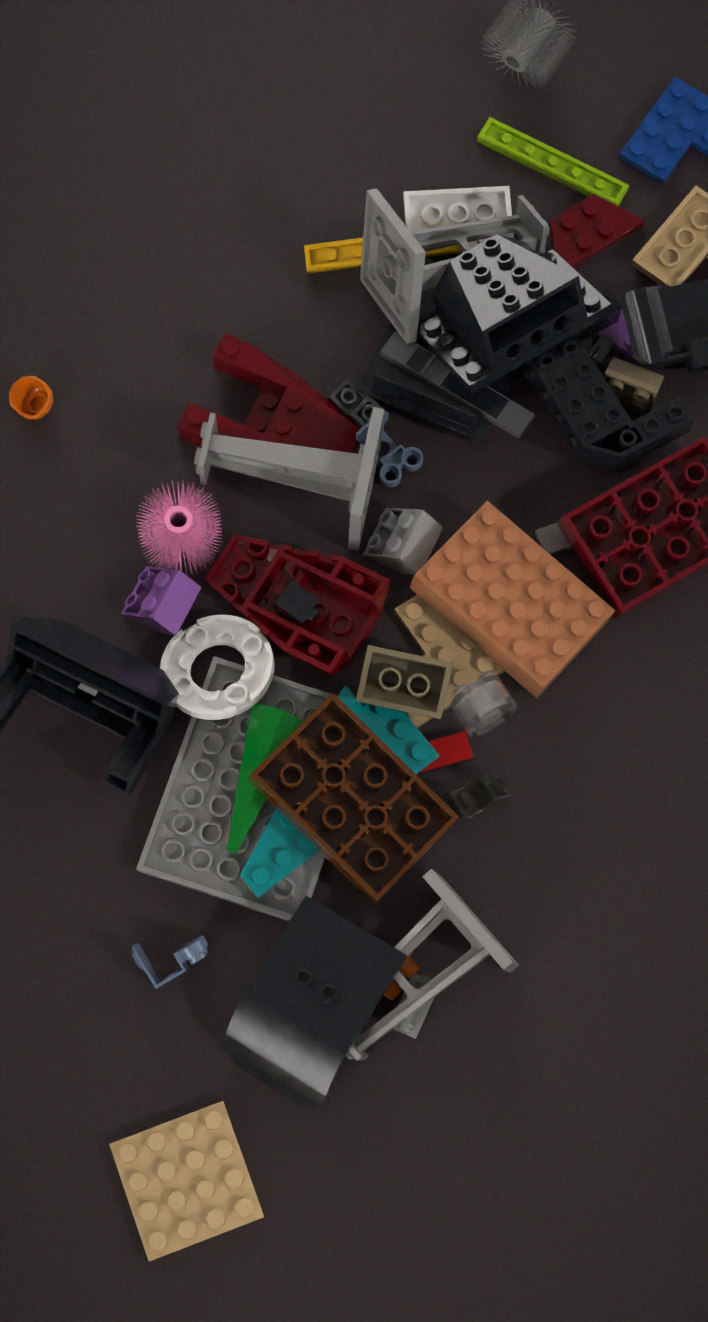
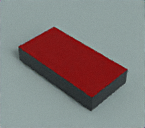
M463 731L428 741L440 756L419 772L418 775L473 760L466 732Z

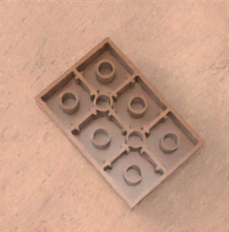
M488 500L414 575L409 587L536 699L607 624L615 612L610 605Z

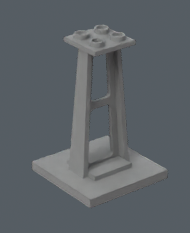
M377 188L367 190L360 281L406 344L416 342L421 292L436 287L449 261L454 259L451 258L424 265L427 251L458 245L463 252H466L472 248L468 242L490 238L496 234L503 235L513 232L514 239L525 241L541 256L546 253L545 245L549 234V226L538 214L534 206L523 195H520L517 200L516 214L513 216L409 231Z
M373 407L365 445H360L359 454L218 435L216 414L210 413L208 422L204 421L201 428L202 448H197L195 454L196 474L200 476V483L206 485L210 466H215L349 501V512L351 513L348 549L359 551L381 448L384 409Z
M432 868L422 877L441 897V900L394 948L408 957L444 920L448 919L452 921L470 942L471 949L420 989H415L399 970L394 979L406 992V1000L362 1034L359 1033L346 1054L349 1060L352 1058L357 1061L365 1060L369 1056L364 1051L488 956L491 955L503 970L510 973L519 966L445 879Z

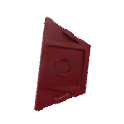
M592 194L550 220L549 228L553 239V250L572 268H576L643 227L644 221L642 218Z

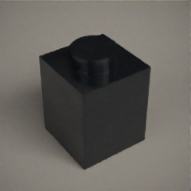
M291 580L272 608L295 625L301 626L304 621L310 623L318 612L315 605L319 599Z

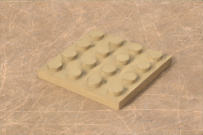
M224 1101L109 1144L149 1262L264 1218Z

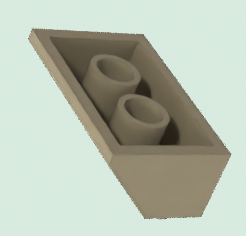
M368 645L356 702L441 720L453 663Z

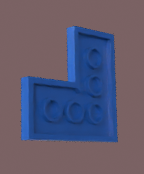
M674 77L622 149L618 159L663 185L690 147L708 157V96Z

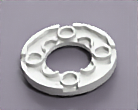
M213 615L196 620V624L183 631L181 629L178 631L177 635H174L166 646L160 664V669L164 670L179 692L176 703L177 708L196 718L220 720L247 711L264 696L273 679L275 663L270 643L256 625L237 616ZM215 645L233 647L243 655L245 660V671L241 675L240 680L229 685L223 691L201 689L191 678V665L196 656L204 649Z

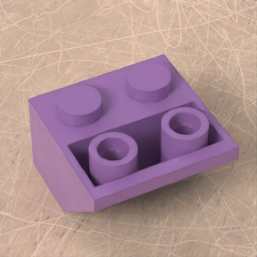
M146 566L140 573L132 594L126 599L121 615L158 633L176 636L202 587L180 570Z

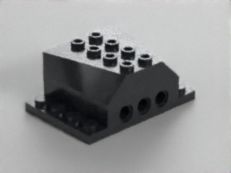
M496 234L449 261L432 294L438 315L419 325L417 336L468 391L473 394L609 315L613 310L611 303L553 249L540 256L525 241Z

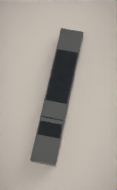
M396 331L380 351L381 357L520 439L534 419V413L487 385L471 394L435 354L415 342L406 344Z

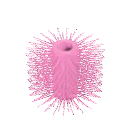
M179 485L178 506L176 504L175 492L174 506L169 487H167L169 494L161 499V504L154 499L155 502L153 503L158 507L154 509L151 506L150 508L152 509H148L153 513L145 511L149 514L139 516L148 519L141 520L144 522L138 523L143 525L136 526L147 529L146 531L138 529L143 531L137 533L143 534L139 537H145L139 541L146 540L140 543L146 544L142 547L149 546L150 544L152 548L147 552H159L157 556L161 558L160 561L164 558L165 563L167 561L172 569L171 562L173 565L179 562L181 572V552H183L185 564V551L192 573L191 562L194 564L198 560H202L201 558L195 559L197 557L196 551L198 550L203 555L204 549L207 552L209 551L207 550L209 547L205 545L206 543L214 547L208 543L215 544L213 542H220L211 538L221 536L216 534L222 532L216 530L222 529L216 527L222 525L216 524L221 521L214 523L210 519L214 521L221 517L213 518L220 515L214 514L218 511H207L206 507L210 504L204 506L206 504L204 503L199 507L206 499L202 502L198 500L195 505L196 497L194 498L193 495L192 497L191 495L189 496L187 491L186 494L185 491H181L180 499ZM178 563L174 566L175 569H178Z

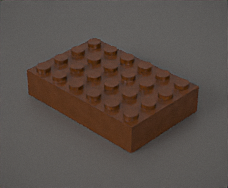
M334 693L287 737L248 778V781L372 904H375L459 818Z

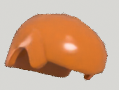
M36 376L21 377L13 383L9 391L10 406L28 420L43 418L50 411L54 403L52 390L44 381Z

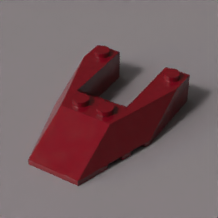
M226 333L223 334L213 354L214 369L258 387L261 391L244 425L216 414L218 435L340 452H353L358 442L356 440V433L361 429L356 423L300 375L250 343ZM189 402L177 425L179 438L202 447L203 438H200L202 424L204 421L208 422L210 413L214 412Z

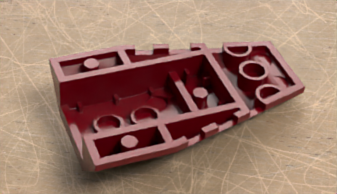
M236 534L232 536L205 578V581L250 622L256 625L284 652L330 675L335 674L352 663L381 616L390 584L388 578L342 556L333 554L332 556L323 555L319 551L309 549L308 551L298 550L290 545L270 544L269 541ZM291 580L319 599L315 605L318 612L310 623L304 621L301 626L295 625L272 608Z

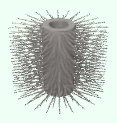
M517 0L519 4L526 8V10L523 9L525 13L516 7L517 10H509L511 12L509 15L505 13L507 15L505 16L506 18L502 17L506 22L504 24L506 26L502 29L500 28L499 30L502 32L499 31L498 33L500 34L495 37L496 40H492L494 41L493 43L500 46L496 48L501 50L498 52L503 54H494L495 56H502V60L496 62H504L510 69L517 71L518 80L519 72H523L525 79L527 77L525 72L530 78H533L528 71L530 73L534 71L537 76L540 75L542 77L543 75L539 74V72L543 74L542 71L549 64L552 67L551 64L553 63L550 59L552 57L557 58V52L553 50L557 51L556 48L559 49V47L563 50L561 48L563 47L562 45L564 43L567 44L564 41L565 37L558 35L564 29L556 26L563 27L562 25H569L570 23L555 24V22H558L555 20L566 17L554 18L552 16L554 14L546 11L545 6L544 9L541 8L540 1L539 8L536 3L535 8L532 1L533 9L531 7L529 9L527 5L525 6Z

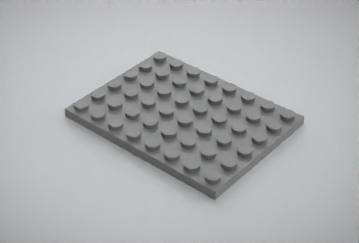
M214 656L202 689L207 691H223L227 689L229 685L240 680L241 675L245 671V666ZM273 675L268 690L257 704L283 709L300 720L305 721L331 694ZM250 708L239 715L220 720H206L192 716L136 870L290 921L305 896L312 899L325 857L320 852H317L257 899L242 880L240 874L276 810L267 799L238 851L232 854L226 850L241 758L244 753L246 730L250 719Z

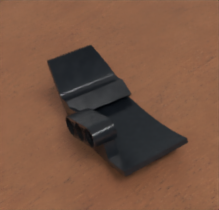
M708 279L659 289L658 286L644 287L622 293L620 302L634 358L640 364L657 369L685 364L687 373L708 370Z

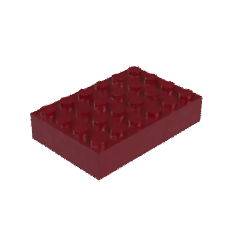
M705 436L562 516L558 523L560 530L600 595L615 610L613 613L615 619L708 566V441Z

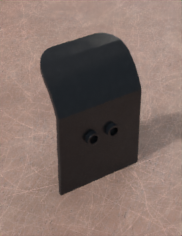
M305 896L247 986L234 1011L225 1035V1048L229 1056L245 1071L296 1103L309 1108L321 1106L330 1091L346 1054L406 960L407 955L310 897Z

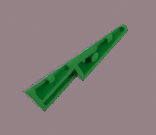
M257 703L250 708L251 713L246 730L244 753L241 758L234 798V810L230 821L229 839L226 845V850L232 854L238 851L266 801V798L248 781L250 774L304 722L283 709Z

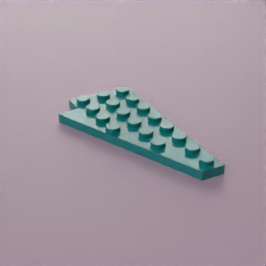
M347 686L343 687L338 698L416 775L440 756L404 712L369 704L363 706L361 703L356 702V697ZM276 809L244 866L240 877L257 899H259L319 851Z

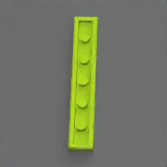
M492 117L488 118L477 136L478 143L588 197L595 194L619 206L630 185Z

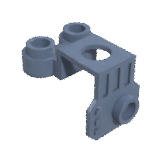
M386 411L383 418L381 442L387 443L390 449L386 455L379 456L377 465L380 467V482L384 486L391 488L400 483L402 468L413 472L422 467L423 453L416 447L405 449L402 444L397 447L384 431V424L388 421L389 413ZM371 417L367 420L366 425L356 433V440L358 442L361 441L362 445H365ZM413 458L417 463L410 465L407 463V460ZM388 474H393L396 478L393 481H389L385 477Z
M201 935L176 950L173 955L181 969L162 980L158 979L150 961L138 943H135L132 947V957L137 966L147 973L156 989L187 971L189 968L187 960L192 965L207 956L206 954L209 952L207 946L209 944L204 936Z

